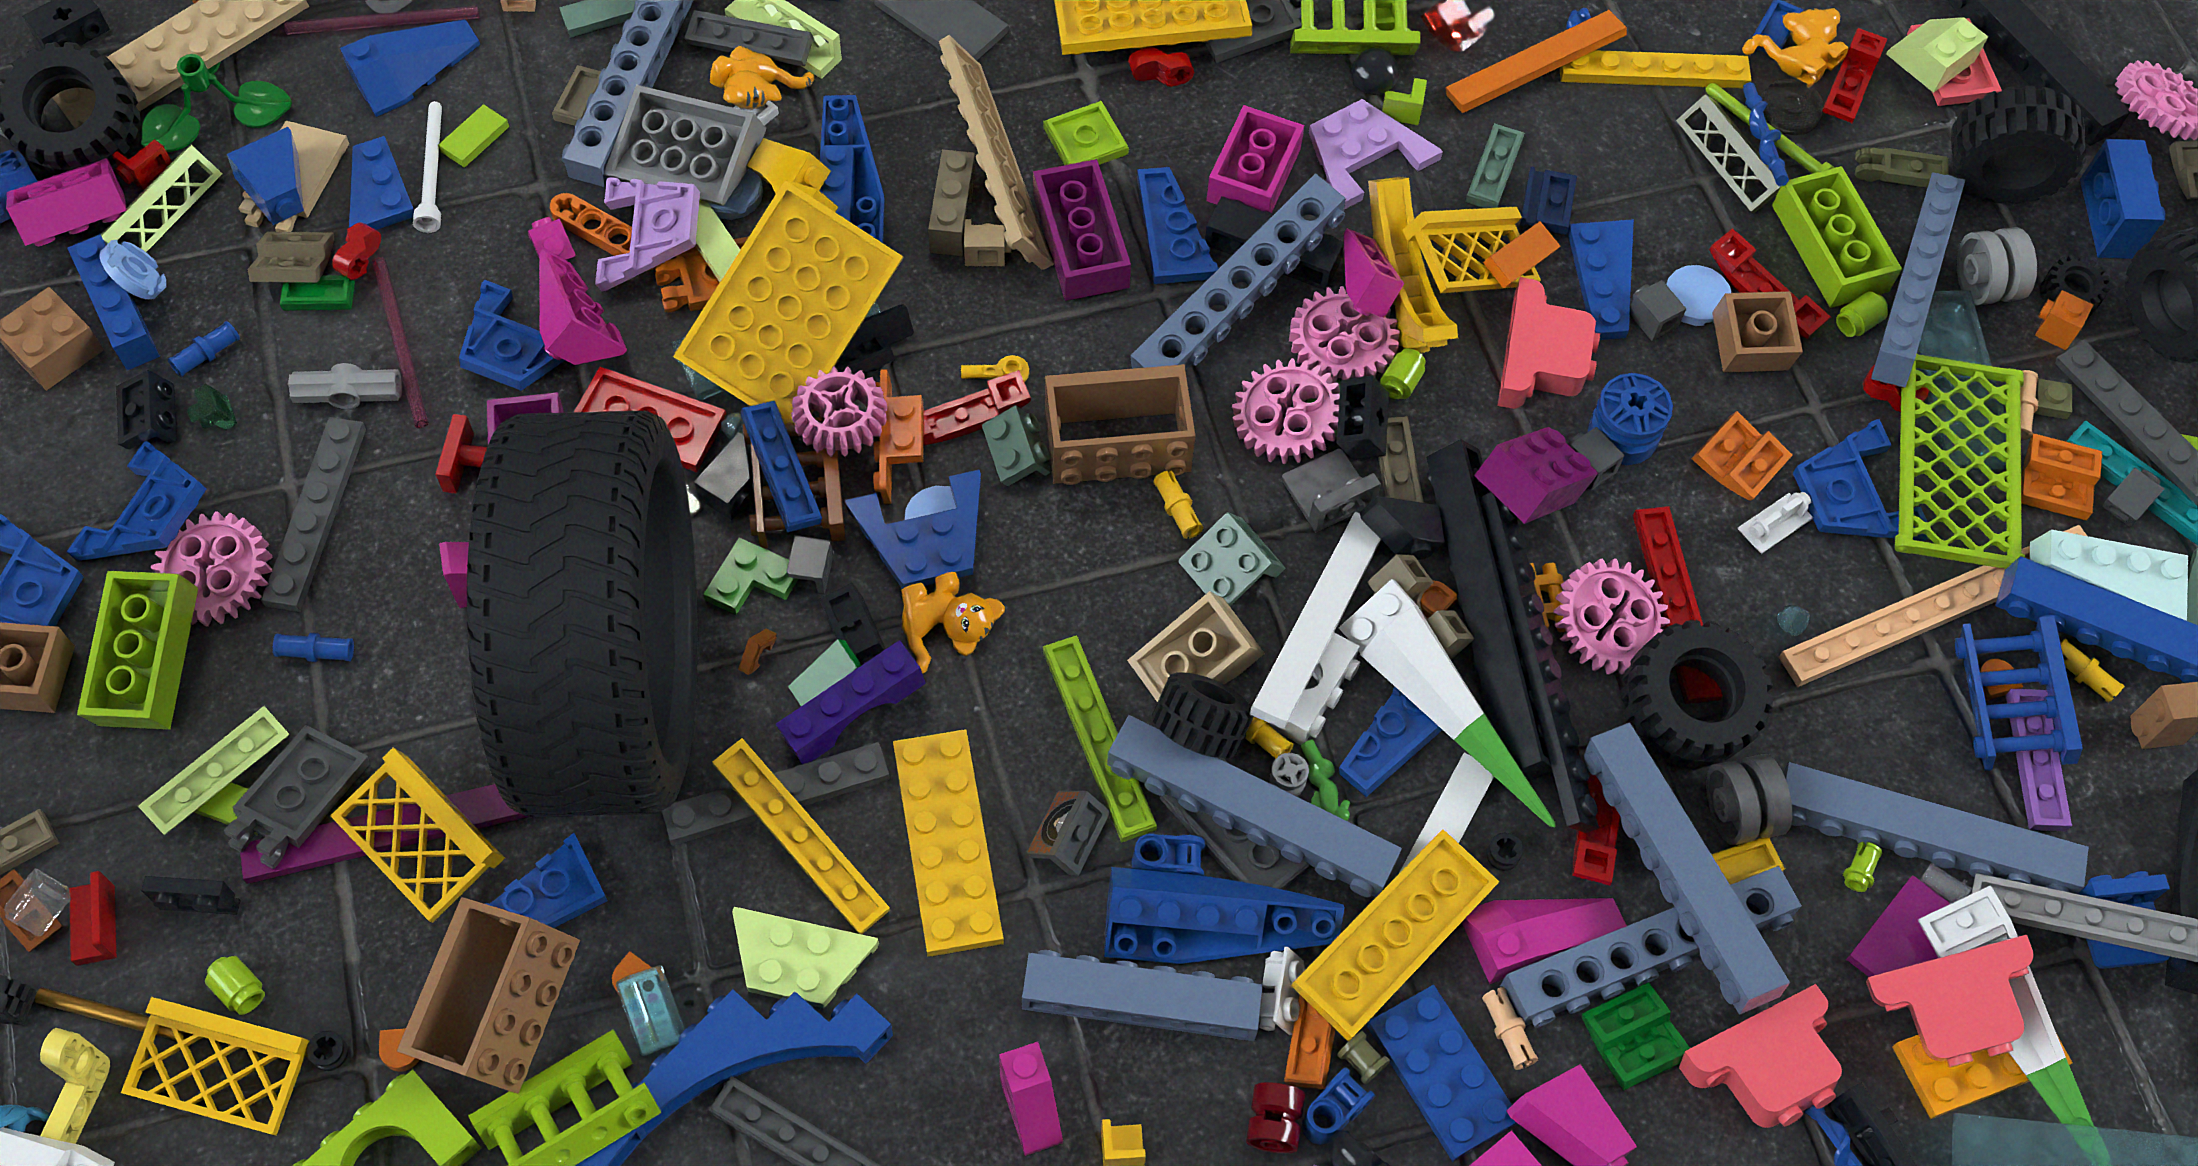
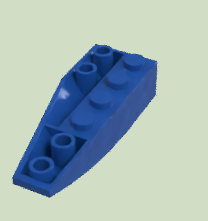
M856 95L823 96L820 162L830 169L831 172L819 191L838 206L835 213L883 243L885 198Z
M1111 867L1107 899L1104 957L1183 964L1282 951L1284 947L1297 949L1331 944L1341 934L1345 907L1344 904L1305 894L1229 879Z

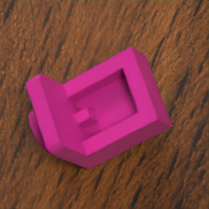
M546 217L531 224L533 229L528 230L527 235L530 241H532L538 257L543 247L566 261L576 257L560 218L552 221L550 217Z

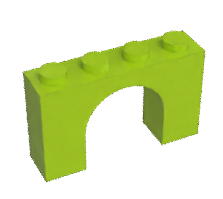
M412 1069L409 1073L401 1074L393 1079L381 1097L374 1103L369 1102L359 1108L353 1116V1121L341 1131L337 1130L329 1134L321 1142L319 1150L308 1159H302L293 1166H354L359 1155L369 1145L389 1136H404L417 1141L439 1166H462L481 1147Z

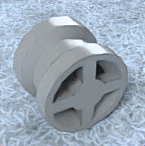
M1284 753L1278 756L1273 762L1269 783L1294 796L1300 795L1305 788L1309 774L1307 762L1300 755L1294 753ZM1281 777H1286L1290 779V782L1285 779H1281Z

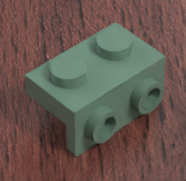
M1015 405L982 424L1001 483L1009 486L1036 470L1045 476L1052 472L1048 462L1051 458L1045 444L1041 442L1038 433L1041 430L1040 424L1031 412L1027 413Z

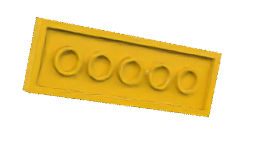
M967 730L893 741L927 957L1004 944Z
M1442 829L1312 962L1291 986L1349 1042L1490 893L1499 881Z

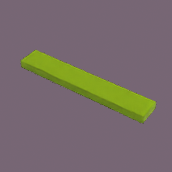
M1077 635L1043 646V654L1106 807L1110 811L1111 819L1121 843L1156 831V822L1138 780L1133 777L1131 779H1124L1116 775L1111 770V767L1107 765L1108 751L1118 732Z

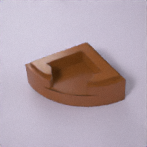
M766 628L749 638L738 670L747 675L756 671L760 666L758 664L760 655L764 649L771 651L777 634Z

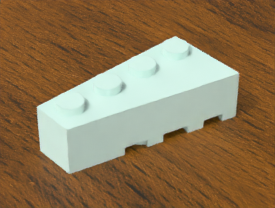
M2050 530L2030 542L2029 560L2187 621L2188 555L2057 530Z

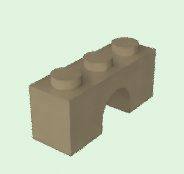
M942 149L928 228L930 253L963 256L965 219H967L968 203L972 202L976 178L975 153Z
M1396 554L1367 583L1374 591V596L1391 579L1395 580L1422 612V595L1434 582L1414 555ZM1437 610L1429 618L1424 615L1450 660L1475 639L1455 611Z

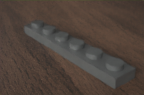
M2085 339L2058 356L2055 365L2198 506V451Z
M333 417L328 418L270 575L269 584L264 591L261 601L265 607L301 612L366 432L363 422Z
M879 742L773 773L802 807L890 780L889 771ZM731 786L673 803L670 807L662 810L672 846L760 820Z

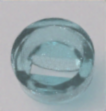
M739 412L726 414V420H722L720 423L722 433L729 439H733L738 432L744 435V422Z
M1796 605L1785 606L1784 611H1779L1777 616L1778 625L1792 636H1798L1804 632L1810 621V613Z

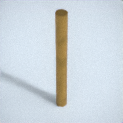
M40 988L35 996V1002L38 1004L143 1032L150 1017L46 988ZM159 1025L157 1036L176 1040L171 1028ZM181 1031L185 1039L190 1036L189 1033Z

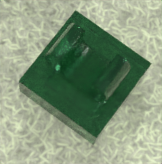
M206 383L194 390L198 403L193 404L187 409L191 422L194 423L199 419L204 429L216 424L224 430H228L237 424L226 395Z

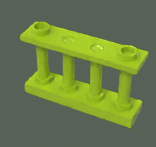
M1301 0V28L1295 29L1290 40V53L1360 54L1370 48H1382L1392 55H1414L1420 45V31H1411L1407 28V0H1394L1395 29L1392 31H1382L1376 27V0H1363L1364 28L1361 30H1349L1345 27V0H1332L1333 28L1330 30H1317L1314 27V1Z
M614 1029L525 1081L521 1086L519 1094L508 1091L468 1116L488 1150L499 1145L508 1163L507 1166H575L662 1112L645 1082L634 1089L631 1086L623 1069L633 1063ZM609 1079L619 1098L597 1111L587 1091ZM573 1101L582 1120L560 1133L550 1113ZM536 1123L545 1143L523 1156L514 1135Z

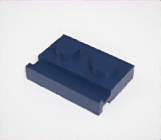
M1530 167L1521 213L1522 219H1520L1519 226H1524L1525 224L1535 225L1541 221L1549 232L1566 235L1570 223L1577 176L1550 170L1539 172L1535 171V167Z

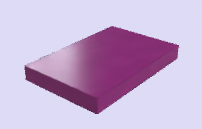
M1912 875L1846 960L1866 976L1871 977L1938 959L1918 919L1948 906L1950 903Z

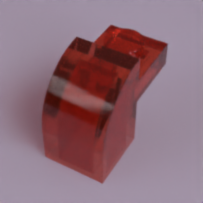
M1440 0L1420 17L1437 41L1451 51L1462 52L1484 35L1483 32L1487 30L1485 24L1494 18L1495 15L1489 6L1471 13L1463 0Z

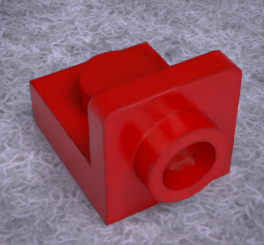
M155 139L140 149L130 159H127L118 151L111 155L118 166L115 168L118 176L127 184L133 182L142 190H145L172 163L164 146Z

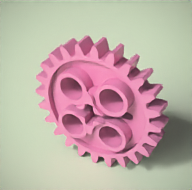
M2138 60L2134 64L2130 62L2116 78L2118 81L2115 83V86L2119 88L2116 93L2124 96L2121 102L2130 104L2129 111L2137 112L2139 120L2146 119L2149 121V127L2156 126L2162 134L2165 131H2169L2173 138H2176L2179 134L2184 140H2187L2189 137L2196 140L2198 138V89L2192 87L2193 81L2183 80L2181 73L2175 74L2169 67L2166 70L2162 69L2159 63H2156L2153 67L2148 61H2145L2143 64Z
M1340 286L1338 294H1334L1328 287L1325 297L1316 291L1314 292L1313 301L1305 298L1302 308H1296L1295 316L1292 318L1290 325L1289 341L1292 342L1291 352L1298 353V364L1307 360L1309 370L1320 365L1322 375L1326 373L1331 374L1332 383H1335L1337 378L1347 380L1364 377V375H1373L1375 377L1377 371L1385 373L1387 364L1391 363L1394 355L1397 353L1400 331L1395 329L1397 319H1389L1391 309L1388 310L1384 318L1372 313L1370 316L1363 315L1353 308V302L1348 294H1346L1343 286Z
M1291 358L1288 367H1283L1282 362L1277 360L1276 369L1271 370L1268 365L1264 364V374L1260 375L1252 371L1253 383L1242 381L1244 392L1235 393L1237 403L1232 404L1235 415L1232 418L1234 426L1237 428L1238 438L1244 439L1246 449L1254 447L1257 457L1266 451L1269 462H1272L1276 455H1280L1282 463L1286 464L1288 457L1293 455L1296 462L1300 463L1302 453H1306L1312 459L1314 458L1313 448L1317 447L1325 451L1324 440H1336L1334 430H1338L1339 384L1338 382L1332 383L1330 373L1322 375L1320 365L1309 370L1308 361L1305 360L1300 367H1296L1294 358ZM1277 390H1283V391H1284V392H1282L1281 394H1272L1273 392H1275V391H1277ZM1311 398H1312V399H1317L1316 401H1314V402H1312V403H1305V402H1304V401H1306L1307 399H1311ZM1264 419H1273L1269 423H1260ZM1298 427L1305 428L1303 431L1300 432L1292 431ZM1281 429H1283L1282 434L1277 436L1280 433Z
M217 511L213 514L211 521L202 513L199 516V524L196 525L187 519V529L183 532L179 529L178 535L168 545L167 550L155 552V555L162 561L161 563L151 565L153 571L156 573L179 574L191 583L195 582L194 585L198 587L191 625H194L199 620L204 626H209L212 617L219 624H223L226 613H229L235 619L238 618V607L242 606L250 610L251 607L247 600L250 597L257 599L262 597L256 591L257 586H268L269 584L262 577V574L272 572V568L266 563V561L273 558L272 554L265 549L269 543L261 536L262 533L254 525L252 526L243 517L239 520L233 513H229L224 518ZM236 548L233 553L228 555L232 549ZM231 581L230 584H229L226 588L223 589V586H224L227 582Z
M1602 558L1593 565L1590 562L1586 563L1580 568L1581 570L1577 569L1569 575L1570 579L1561 584L1564 591L1559 593L1555 599L1563 605L1554 609V613L1563 616V619L1556 623L1555 627L1566 629L1567 633L1560 640H1571L1573 645L1568 651L1570 654L1578 650L1582 653L1579 663L1583 664L1591 659L1593 660V671L1598 670L1604 665L1606 674L1610 675L1618 669L1622 675L1631 665L1630 661L1634 655L1658 632L1661 633L1663 631L1662 627L1670 623L1669 619L1661 617L1660 614L1668 609V605L1658 604L1657 599L1663 595V592L1653 593L1650 588L1655 582L1653 579L1647 582L1641 580L1644 570L1641 569L1633 574L1631 573L1630 562L1619 569L1617 559L1611 560L1606 565ZM1601 586L1608 590L1610 598L1603 594ZM1626 592V600L1613 614L1611 609L1620 604V602L1622 601L1621 599L1623 598L1624 593ZM1631 608L1637 611L1639 619L1632 614ZM1584 613L1591 617L1593 626L1585 620ZM1611 618L1612 624L1604 628L1598 641L1596 635ZM1614 635L1620 638L1622 647L1615 642Z

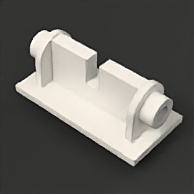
M1796 492L1792 495L1788 493L1739 526L1738 530L1762 554L1813 519L1812 515L1807 511L1811 499L1805 492Z
M1284 947V952L1272 951L1270 957L1266 958L1262 986L1264 988H1275L1274 993H1262L1259 1028L1273 1031L1275 1030V1025H1278L1287 1034L1292 1035L1294 1022L1299 1017L1300 1006L1298 1002L1299 993L1291 985L1305 971L1304 961L1289 947Z

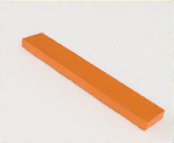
M1607 10L1447 86L1446 96L1461 113H1465L1626 36L1627 27L1610 10Z

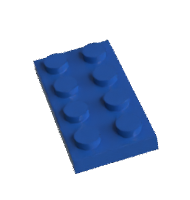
M1434 984L1368 1021L1367 1028L1385 1056L1389 1058L1391 1066L1452 1162L1518 1124L1506 1112L1512 1106L1511 1102Z

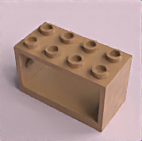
M1184 364L1045 376V419L1053 484L1064 483L1066 485H1073L1080 481L1090 480L1108 482L1115 478L1125 477L1143 479L1150 475H1158L1164 471H1168V473L1173 471L1175 476L1181 475L1184 472H1191L1195 429ZM1164 414L1176 415L1178 428L1176 432L1060 441L1059 430H1061V423Z
M461 897L397 1052L519 1094L580 940L530 917Z

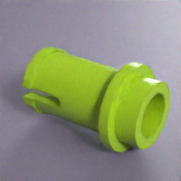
M1864 842L1858 844L1851 866L1846 868L1843 873L1844 883L1851 890L1865 892L1867 888L1873 886L1874 878L1872 875L1882 855V850L1877 845L1870 842L1866 843V847Z

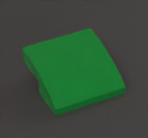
M1649 982L1582 1013V1019L1594 1044L1623 1091L1680 1064L1684 1052L1690 1049L1689 1045L1671 1023V1011Z

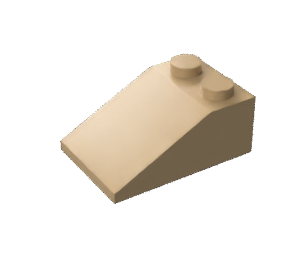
M1209 591L1127 661L1158 702L1164 686L1172 673H1194L1226 684L1240 675L1265 653L1225 599Z

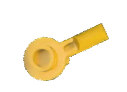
M1011 355L1000 359L997 365H961V379L988 378L992 380L1020 370L1025 382L1029 377V366L1023 358Z

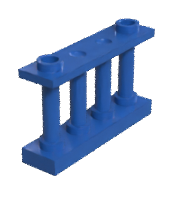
M2055 616L2039 617L2036 629L2031 631L2030 635L1979 640L1973 639L1971 624H1963L1960 638H1955V653L1957 659H1963L1978 735L1973 737L1974 753L1976 758H1982L1984 771L1993 769L1996 753L2053 749L2054 752H2059L2062 765L2077 764L2083 747ZM2032 649L2033 653L2039 652L2041 663L2037 664L2035 668L1980 672L1977 654ZM2039 682L2040 685L2046 686L2048 696L2044 697L2042 701L1986 705L1983 687ZM2046 715L2047 719H2053L2055 730H2051V734L1994 739L1989 721L1992 719Z

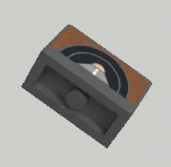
M1059 790L1048 808L1027 850V854L1032 858L1050 859L1068 875L1079 876L1110 811L1088 791Z

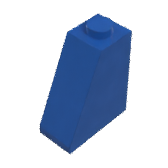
M289 127L227 154L234 178L272 225L304 211L299 156Z

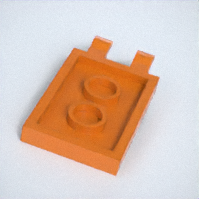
M748 237L737 238L734 241L741 249ZM696 247L654 267L657 285L670 284L678 277H681L683 284L661 288L665 312H674L687 303L690 311L703 309L720 283Z

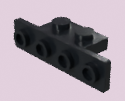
M900 304L865 318L834 366L838 372H844L847 366L851 369L853 375L860 370L863 373L876 371L883 368L885 364L895 361L889 344L914 334L907 307L904 304Z

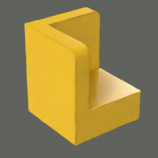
M1102 1119L1103 1166H1144L1146 1155L1145 1149H1143L1141 1124L1111 1126L1110 1119Z

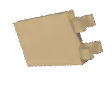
M285 121L281 129L289 127L299 156L304 211L279 222L275 227L276 232H291L298 216L308 218L349 146L346 135ZM244 191V200L239 206V210L242 213L248 214L244 220L246 225L259 228L264 214L246 191Z

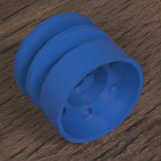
M1637 373L1618 375L1608 381L1601 391L1596 408L1589 421L1588 432L1597 427L1625 455L1621 462L1622 465L1639 464L1652 456L1672 417L1673 403L1669 392L1660 382L1647 375Z

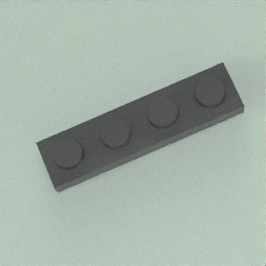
M694 10L684 39L690 45L732 52L736 47L742 46L753 52L764 54L773 61L805 67L814 37L808 31Z

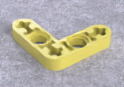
M55 1028L47 1035L43 1042L40 1061L63 1078L66 1083L40 1136L76 1144L106 1081L110 1069V1059L80 1034Z

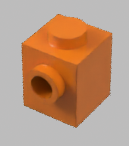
M2061 290L2054 301L2048 299L2041 309L2038 317L2043 320L2035 336L2067 350L2082 329L2093 304Z

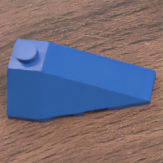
M466 19L369 35L341 47L340 50L351 77L375 117L408 103L414 98L412 93L424 84L429 86L436 80L435 75L445 67H453L478 47L480 42Z

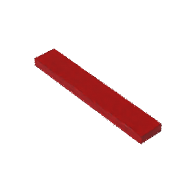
M1670 507L1635 510L1633 519L1650 580L1653 579L1655 581L1652 586L1653 591H1662L1663 595L1657 599L1658 604L1668 605V609L1660 613L1661 617L1670 620V623L1664 626V629L1675 623L1682 625L1688 620H1698L1700 625L1703 626ZM1675 667L1685 704L1721 700L1723 695L1720 687L1708 675L1692 667Z

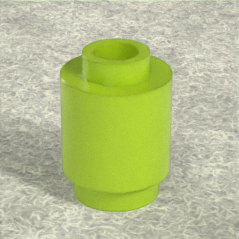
M1867 291L1841 308L1840 314L1836 317L1837 326L1848 337L1861 336L1887 318L1888 304L1880 294Z
M1405 348L1394 356L1380 379V384L1389 392L1390 398L1407 399L1411 396L1425 372L1426 360L1424 356L1410 348Z
M237 956L221 957L209 966L205 984L230 1011H236L239 1015L247 1014L254 1010L264 999L265 992L262 990L261 981Z

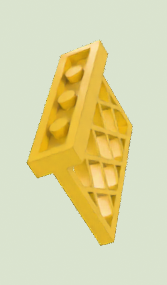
M1517 207L1424 211L1402 231L1407 241L1418 242L1440 293L1501 289L1503 287L1485 265L1473 258L1472 253L1474 251L1486 260L1496 253L1497 250L1507 245L1500 240L1501 236L1507 235L1510 242L1520 236L1515 224L1522 219V216ZM1478 237L1490 244L1489 250L1477 241ZM1454 239L1466 245V251L1454 244ZM1430 240H1433L1443 248L1442 253L1433 248ZM1449 253L1462 262L1460 267L1448 259ZM1535 266L1525 273L1526 276H1521L1541 281ZM1468 267L1480 275L1479 280L1466 272ZM1444 268L1456 276L1455 281H1448L1443 270ZM1519 278L1512 282L1510 285H1508L1506 288L1517 287Z
M393 747L382 758L385 763L330 816L426 919L433 923L489 867L495 869L505 857L406 754ZM390 775L396 781L395 798L377 799L378 785ZM404 791H405L411 798H404ZM403 804H418L421 808L420 824L402 825ZM377 805H395L393 825L375 826ZM357 806H368L367 826H353L345 817ZM429 817H430L436 824H428V819H429ZM428 830H442L446 834L445 850L426 851ZM393 831L392 852H377L374 849L375 832ZM401 831H419L418 851L400 852ZM359 832H366V839ZM453 842L460 850H453ZM453 856H467L475 864L464 877H451ZM418 857L416 878L402 879L398 874L399 858ZM426 857H444L443 878H425ZM384 858H391V865ZM416 884L415 891L409 885ZM424 884H443L442 898L430 908L423 901Z
M151 997L146 1009V1013L151 1015L121 1093L277 1136L305 1057H308L307 1045L310 1040ZM159 1025L171 1028L178 1042L161 1053H158L154 1044ZM181 1031L193 1035L185 1039ZM203 1037L208 1038L215 1054L196 1064L188 1046ZM219 1042L230 1044V1046L222 1050ZM239 1048L247 1049L253 1064L234 1074L226 1056ZM181 1050L189 1068L170 1078L162 1060ZM257 1052L266 1054L268 1056L260 1060L257 1055ZM277 1058L290 1061L285 1078L271 1084L263 1066ZM219 1060L227 1079L208 1089L200 1070ZM155 1065L163 1083L149 1091L137 1089L142 1071ZM257 1071L265 1089L245 1099L237 1081ZM193 1075L201 1093L186 1102L181 1101L173 1085ZM230 1085L239 1104L224 1112L218 1111L211 1095ZM280 1089V1092L277 1097L275 1091ZM167 1090L169 1097L159 1095V1093ZM268 1095L274 1108L268 1124L255 1121L249 1106ZM204 1100L207 1108L195 1104ZM242 1110L245 1118L235 1116L234 1114Z

